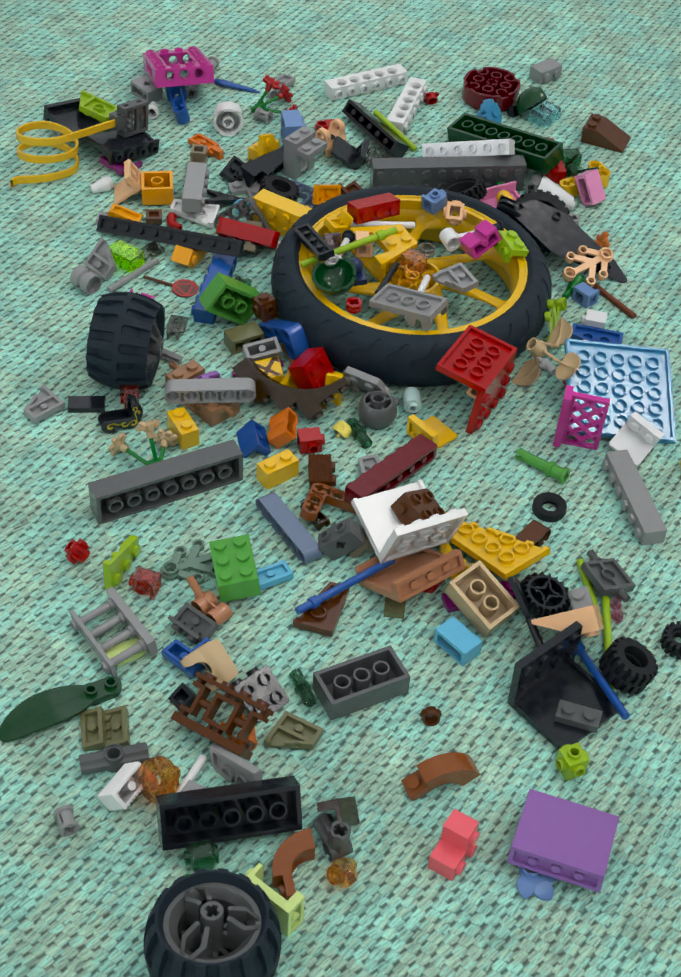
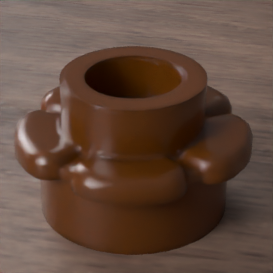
M428 706L420 712L421 720L426 726H435L440 722L442 713L435 706Z

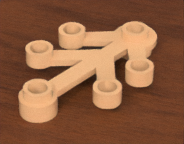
M581 245L577 250V254L568 252L565 256L566 262L573 263L577 261L583 264L575 268L566 267L562 273L563 280L566 282L573 281L577 274L589 269L585 283L593 287L596 283V264L600 262L601 270L598 272L597 278L601 281L606 280L608 277L607 267L608 263L613 259V251L608 247L598 251ZM586 254H588V255H592V256H595V257H594V258H589V257H585V256H586Z

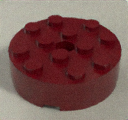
M483 67L482 70L475 68L464 76L462 98L469 106L480 110V105L484 100L493 99L494 103H498L501 109L500 112L506 111L508 107L517 104L521 82L515 78V74L502 68Z

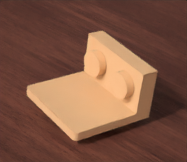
M130 159L124 162V179L114 186L115 204L125 202L128 197L137 194L141 190V171Z

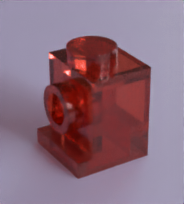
M120 385V402L124 404L125 408H127V394L134 395L139 401L138 385Z
M138 567L135 573L131 574L128 584L132 586L133 591L140 595H150V599L154 600L162 586L161 573Z

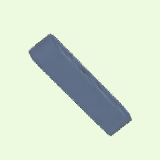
M275 492L256 499L257 509L262 511L261 514L268 523L271 522L272 528L278 535L282 536L281 539L285 544L292 548L291 551L299 561H302V565L322 557L319 544Z

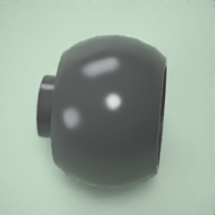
M371 391L365 394L358 404L359 419L370 429L380 430L389 427L397 415L395 400L391 395L383 391Z

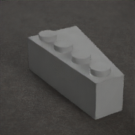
M188 162L182 195V212L201 213L202 207H205L210 170H207V163Z

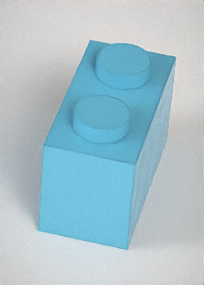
M454 617L438 626L434 634V642L462 666L481 654L483 641Z

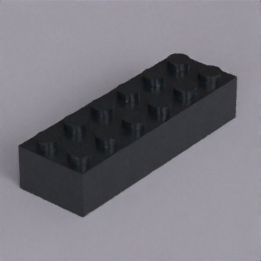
M294 775L155 795L158 835L163 851L303 830L300 784Z

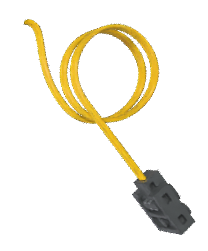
M138 98L117 105V111L109 113V121L72 132L63 125L50 121H33L19 126L16 129V139L21 143L17 146V157L29 163L49 164L74 158L76 163L72 167L59 172L13 177L10 180V187L13 188L17 184L50 182L75 174L79 169V157L77 154L79 138L107 129L117 131V134L124 138L148 131V101ZM34 129H49L64 135L51 138H33L21 134ZM73 141L75 143V147L71 148L69 145L65 143ZM35 146H50L65 152L39 156L26 154L22 151Z

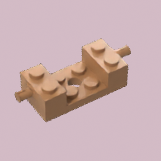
M191 360L182 366L172 361L169 363V367L173 371L165 375V381L167 382L172 379H194L205 374V368L195 360ZM240 402L184 404L211 427L230 417L234 418L240 412Z

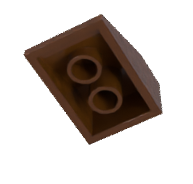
M592 113L583 127L580 142L623 153L631 137L608 118Z

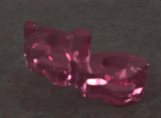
M618 594L612 598L610 607L613 610L611 612V619L620 623L623 621L622 599Z

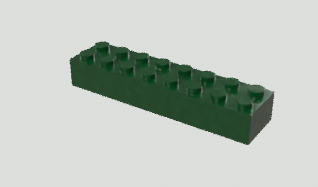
M465 112L447 127L449 142L515 140V155L524 156L526 168L546 175L564 158L562 142Z

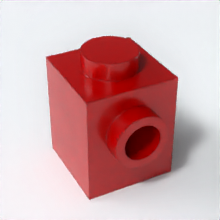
M319 427L297 429V444L300 454L322 452V445H325V436L321 434Z

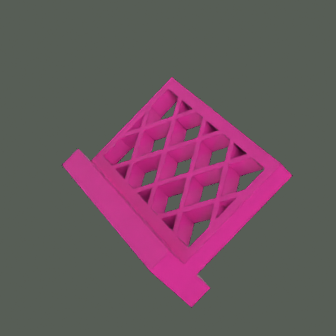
M566 385L553 446L560 447L562 443L597 450L610 399L573 391L574 386ZM575 399L584 400L585 403L579 404ZM599 403L605 406L597 408L594 404ZM590 407L593 411L587 413L584 408ZM579 411L582 415L576 417L573 412ZM598 415L601 419L594 420L592 416ZM587 419L590 423L584 425L581 420ZM576 423L579 427L573 429L571 424ZM595 427L597 431L591 432L589 428ZM584 431L587 435L580 436L578 432ZM573 435L576 439H569L566 437ZM591 438L595 442V444L588 443L585 440Z

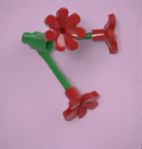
M266 75L263 78V82L267 85L265 91L250 110L254 113L258 107H261L267 112L271 111L281 114L282 110L266 108V105L281 99L288 103L292 102L291 97H293V94L289 92L290 90L286 87V84L280 87L279 81H275L273 77L270 78L269 75ZM272 88L280 89L281 93L277 94L276 97L266 102L263 101ZM293 104L289 110H298L297 104Z

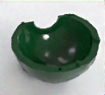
M541 87L527 88L519 95L516 104L519 116H522L523 112L532 110L548 99Z
M340 258L334 265H327L325 262L317 263L313 268L312 280L317 290L331 297L341 296L350 291L356 282L357 269L348 258Z

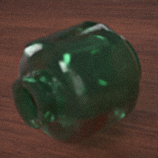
M211 840L190 843L188 850L184 851L185 865H190V869L194 873L195 870L200 869L213 870L215 864H219L217 844L213 845Z

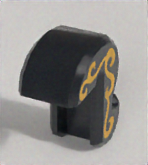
M127 394V408L104 411L99 414L98 422L103 432L108 434L116 432V427L123 430L136 427L138 422H141L143 409L137 397Z

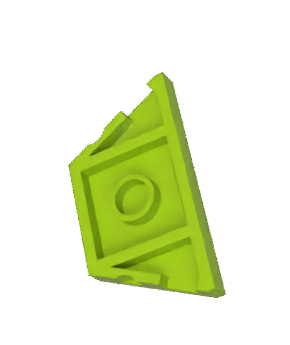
M81 90L78 111L86 116L97 119L99 122L109 121V113L117 111V106Z

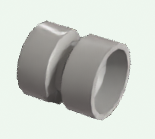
M79 265L72 271L70 282L86 294L92 295L101 288L102 278L87 267Z

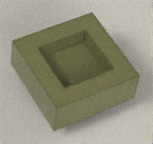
M385 597L383 617L404 619L406 600L399 603Z

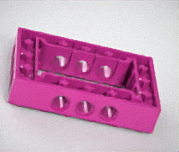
M190 46L188 49L181 47L174 48V50L160 49L157 52L155 50H146V53H143L144 71L156 88L214 83L213 64L196 46ZM185 55H188L187 61L183 60ZM175 56V61L169 62V58ZM186 70L187 74L181 77V71ZM167 72H172V76L167 78Z

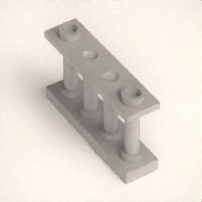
M111 587L106 590L108 596L106 603L80 618L74 610L69 611L72 618L69 622L75 632L80 631L102 661L100 664L105 673L110 672L113 677L117 678L116 665L141 650H146L152 657L158 653L155 639L115 588ZM110 609L117 612V616L91 631L85 626L86 623ZM126 623V630L101 645L95 640L97 636L114 626ZM136 636L138 639L136 644L111 659L105 653L129 637L133 638Z

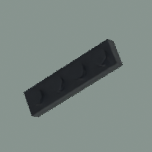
M309 223L293 228L294 235L318 261H326L335 256L333 248Z

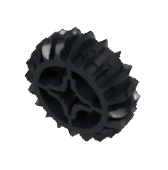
M543 571L539 574L534 572L531 575L528 574L520 582L532 617L537 619L569 611L571 605L568 596L569 587H564V581L559 582L558 576L553 578L550 573L545 575Z

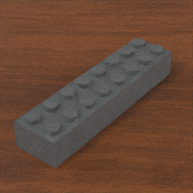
M232 439L89 482L91 511L98 525L242 481L243 453L235 440Z

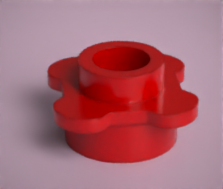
M428 92L423 99L428 105L436 104L439 93Z

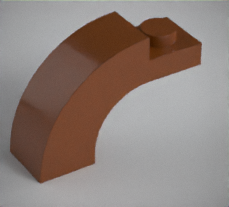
M451 752L431 757L417 764L418 770L401 781L409 798L415 801L443 784L457 783L463 786L478 777L480 773L471 756L465 753Z
M311 828L300 830L289 836L279 846L273 859L272 887H278L279 895L287 901L296 892L292 876L294 870L306 861L315 860V844Z

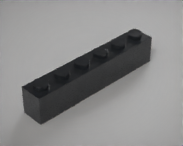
M349 99L342 112L389 155L403 158L409 146L362 104Z

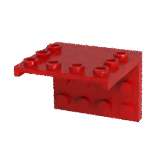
M472 325L465 329L437 363L435 369L478 391L465 431L469 434H473L475 430L481 428L483 419L487 420L491 409L497 407L498 399L504 398L507 391L505 387L510 382L511 377H509V374L512 373L515 367L513 361L518 349Z

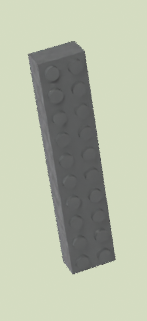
M523 155L371 158L370 188L406 185L439 189L438 187L442 186L443 183H447L449 180L453 181L454 178L459 179L461 176L464 178L466 175H469V177L471 175H479L484 178L486 188L495 186L496 182L505 184L516 181V191H523L527 165Z

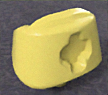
M339 420L332 427L333 430L338 431L336 435L338 438L341 435L344 438H349L352 433L350 425L342 420Z

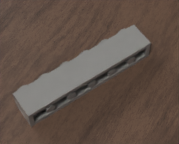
M628 450L606 452L605 459L602 461L603 470L607 471L609 483L613 484L615 495L621 501V508L628 515V523L634 528L635 538L639 539L641 545L664 543L667 529Z

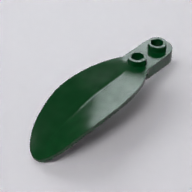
M110 676L86 685L61 686L39 692L21 702L6 716L0 726V741L11 742L65 722L81 714L90 706L116 698L122 691V683L118 678Z

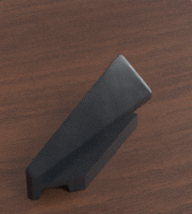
M284 146L241 165V171L248 188L256 181L261 185L264 177L276 175L283 169Z

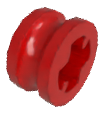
M350 297L346 300L347 312L351 314L361 312V299Z

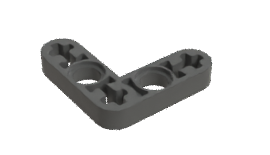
M251 197L240 200L215 218L216 225H218L220 217L228 216L229 219L237 221L245 216L247 220L253 221V215H257L259 222L263 225L262 227L271 229L255 200ZM233 208L238 210V217L232 214Z

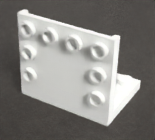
M422 479L415 483L363 498H354L351 501L380 564L449 543L468 516L466 509L457 510L455 508L449 510L446 514H434L429 519H418L406 526L401 524L390 506L404 492L426 489Z

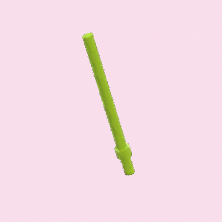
M396 226L384 231L382 229L376 231L373 235L333 250L336 255L377 240H385L386 237L398 233ZM315 257L300 261V264L304 268L320 261Z
M609 596L602 597L604 652L612 644ZM609 684L612 690L615 692L614 687L611 684Z

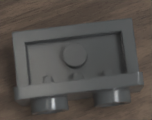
M187 602L175 617L168 616V619L172 622L171 627L178 633L182 631L187 633L186 638L194 644L200 643L205 637L210 639L219 627L216 622Z

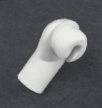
M537 357L540 362L539 369L547 370L550 375L556 374L557 368L549 359Z

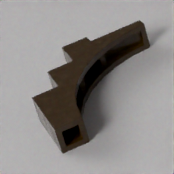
M245 358L232 367L238 378H251L255 381L256 397L253 400L255 404L262 403L264 405L271 401V397L281 411L287 407L294 411L298 408V404L308 420L314 419L315 421L323 417V412L327 410L323 403L328 404L332 402L336 394L346 392L349 389V385L352 384L350 378L344 376L332 384L319 388L298 389L283 385L270 378L258 367L252 358Z

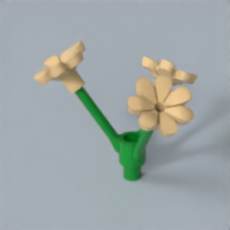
M159 419L149 420L146 423L144 421L138 422L139 426L135 427L136 431L146 432L147 439L150 442L153 459L149 462L130 450V447L126 445L125 440L127 436L124 433H120L118 439L113 437L111 440L113 444L108 448L113 456L122 451L130 454L143 464L149 465L163 460L167 446H175L178 435L172 434L170 430H167L165 433L161 428L158 429V433H153V430L160 426ZM153 439H155L157 444H160L159 458L157 457Z

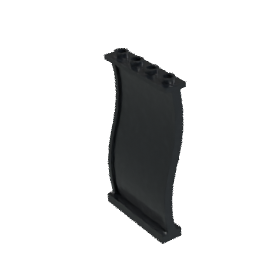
M80 98L44 105L43 119L45 121L63 125L72 132L103 123L78 111ZM107 129L79 138L100 150L108 158L109 165L122 163L128 159L135 160L158 153L160 141L159 139L154 140L145 131L124 138L113 129Z

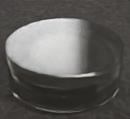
M422 243L419 245L418 254L424 258H431L435 255V246L431 243Z

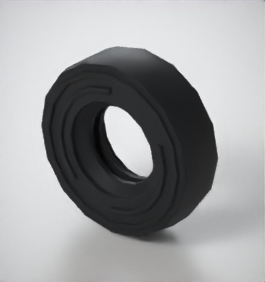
M551 492L537 495L532 505L534 515L545 522L561 520L565 516L567 509L566 501L560 495ZM549 503L555 505L557 509L555 511H548L542 506Z

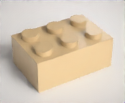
M480 560L450 581L444 591L484 638L515 616L520 608L519 604Z

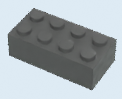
M390 645L313 672L312 689L330 720H334L408 693L410 675Z

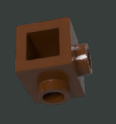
M268 292L260 293L252 298V310L255 316L263 323L278 317L276 299Z

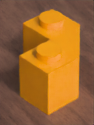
M175 245L171 261L194 269L208 252Z

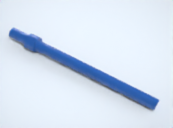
M395 559L382 564L379 562L318 596H311L305 603L295 607L296 613L300 615L309 609L314 610L321 606L322 602L394 564Z
M580 640L576 655L581 658L621 718L627 720L630 714L585 651L584 644Z

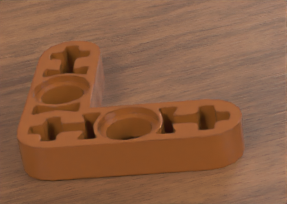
M316 482L312 484L302 505L300 516L306 521H315L324 503L354 514L356 512L353 506L344 500L345 491Z

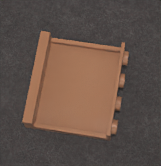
M457 548L446 554L432 549L423 550L395 559L394 564L364 579L359 584L401 603L465 569L462 552ZM375 556L356 566V574L379 563L378 557Z

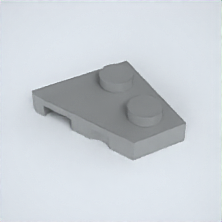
M101 237L84 264L103 279L109 281L117 266L107 241Z

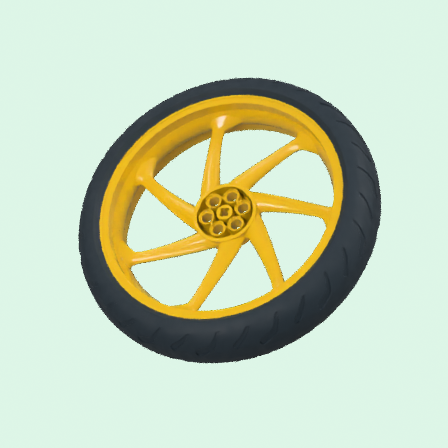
M406 185L365 188L339 195L325 201V203L319 204L309 210L307 214L301 216L292 225L280 242L274 256L271 271L272 294L276 299L280 318L300 323L304 329L309 348L323 347L333 367L343 371L347 366L377 377L384 384L406 387L452 385L458 383V381L435 370L436 365L469 325L518 348L514 360L520 356L521 352L527 349V342L541 332L545 323L544 314L549 311L547 300L551 299L552 295L551 275L541 249L530 234L511 217L475 198L444 190L447 194V204L452 202V200L461 201L465 204L464 209H467L466 219H463L462 224L459 223L458 226L449 225V222H446V217H443L444 208L435 215L422 208L421 196L428 194L434 188ZM390 192L400 199V215L375 221L415 222V229H405L417 242L419 239L442 243L439 239V234L443 229L453 228L458 234L475 230L474 227L485 219L491 224L501 221L504 231H515L529 250L527 257L512 256L509 263L503 261L494 246L476 260L467 253L422 259L412 257L414 250L404 257L399 256L396 258V262L400 266L389 282L390 284L418 290L424 275L427 274L431 278L424 291L425 293L443 297L442 290L451 291L480 300L496 308V311L492 314L459 327L449 328L446 312L444 315L439 313L434 318L437 330H428L427 332L381 326L399 316V314L383 310L365 321L340 309L317 290L312 280V270L317 263L302 268L300 261L314 256L294 235L293 228L309 223L333 249L338 248L342 243L343 233H331L323 224L325 218L338 217L341 209L347 211L348 201ZM453 212L452 216H458V212ZM355 249L350 250L355 256ZM357 257L379 282L352 286L348 293L374 296L375 291L393 263H388L386 268L381 270L375 264L373 257ZM482 260L505 282L510 291V298L508 300H501L477 288L462 293L433 281L432 274L459 262L464 264Z

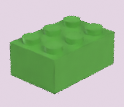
M218 272L198 299L206 311L243 325L254 314L252 298L258 296L259 292L252 286Z
M249 534L209 542L220 601L227 602L261 595Z

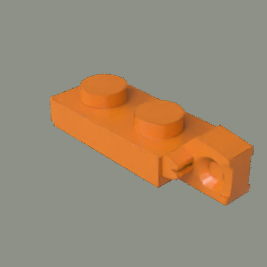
M200 133L188 138V144L207 145L209 156L213 155L218 160L224 158V150L215 141Z

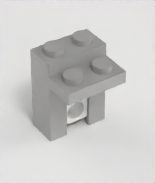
M305 126L285 137L283 175L296 180L301 176V171L304 169L309 171L314 168L315 156L327 148V142L315 137L316 132Z

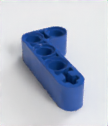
M273 318L258 324L264 332V339L276 336L278 342L284 343L286 352L291 360H296L306 349H309L304 329L298 322Z

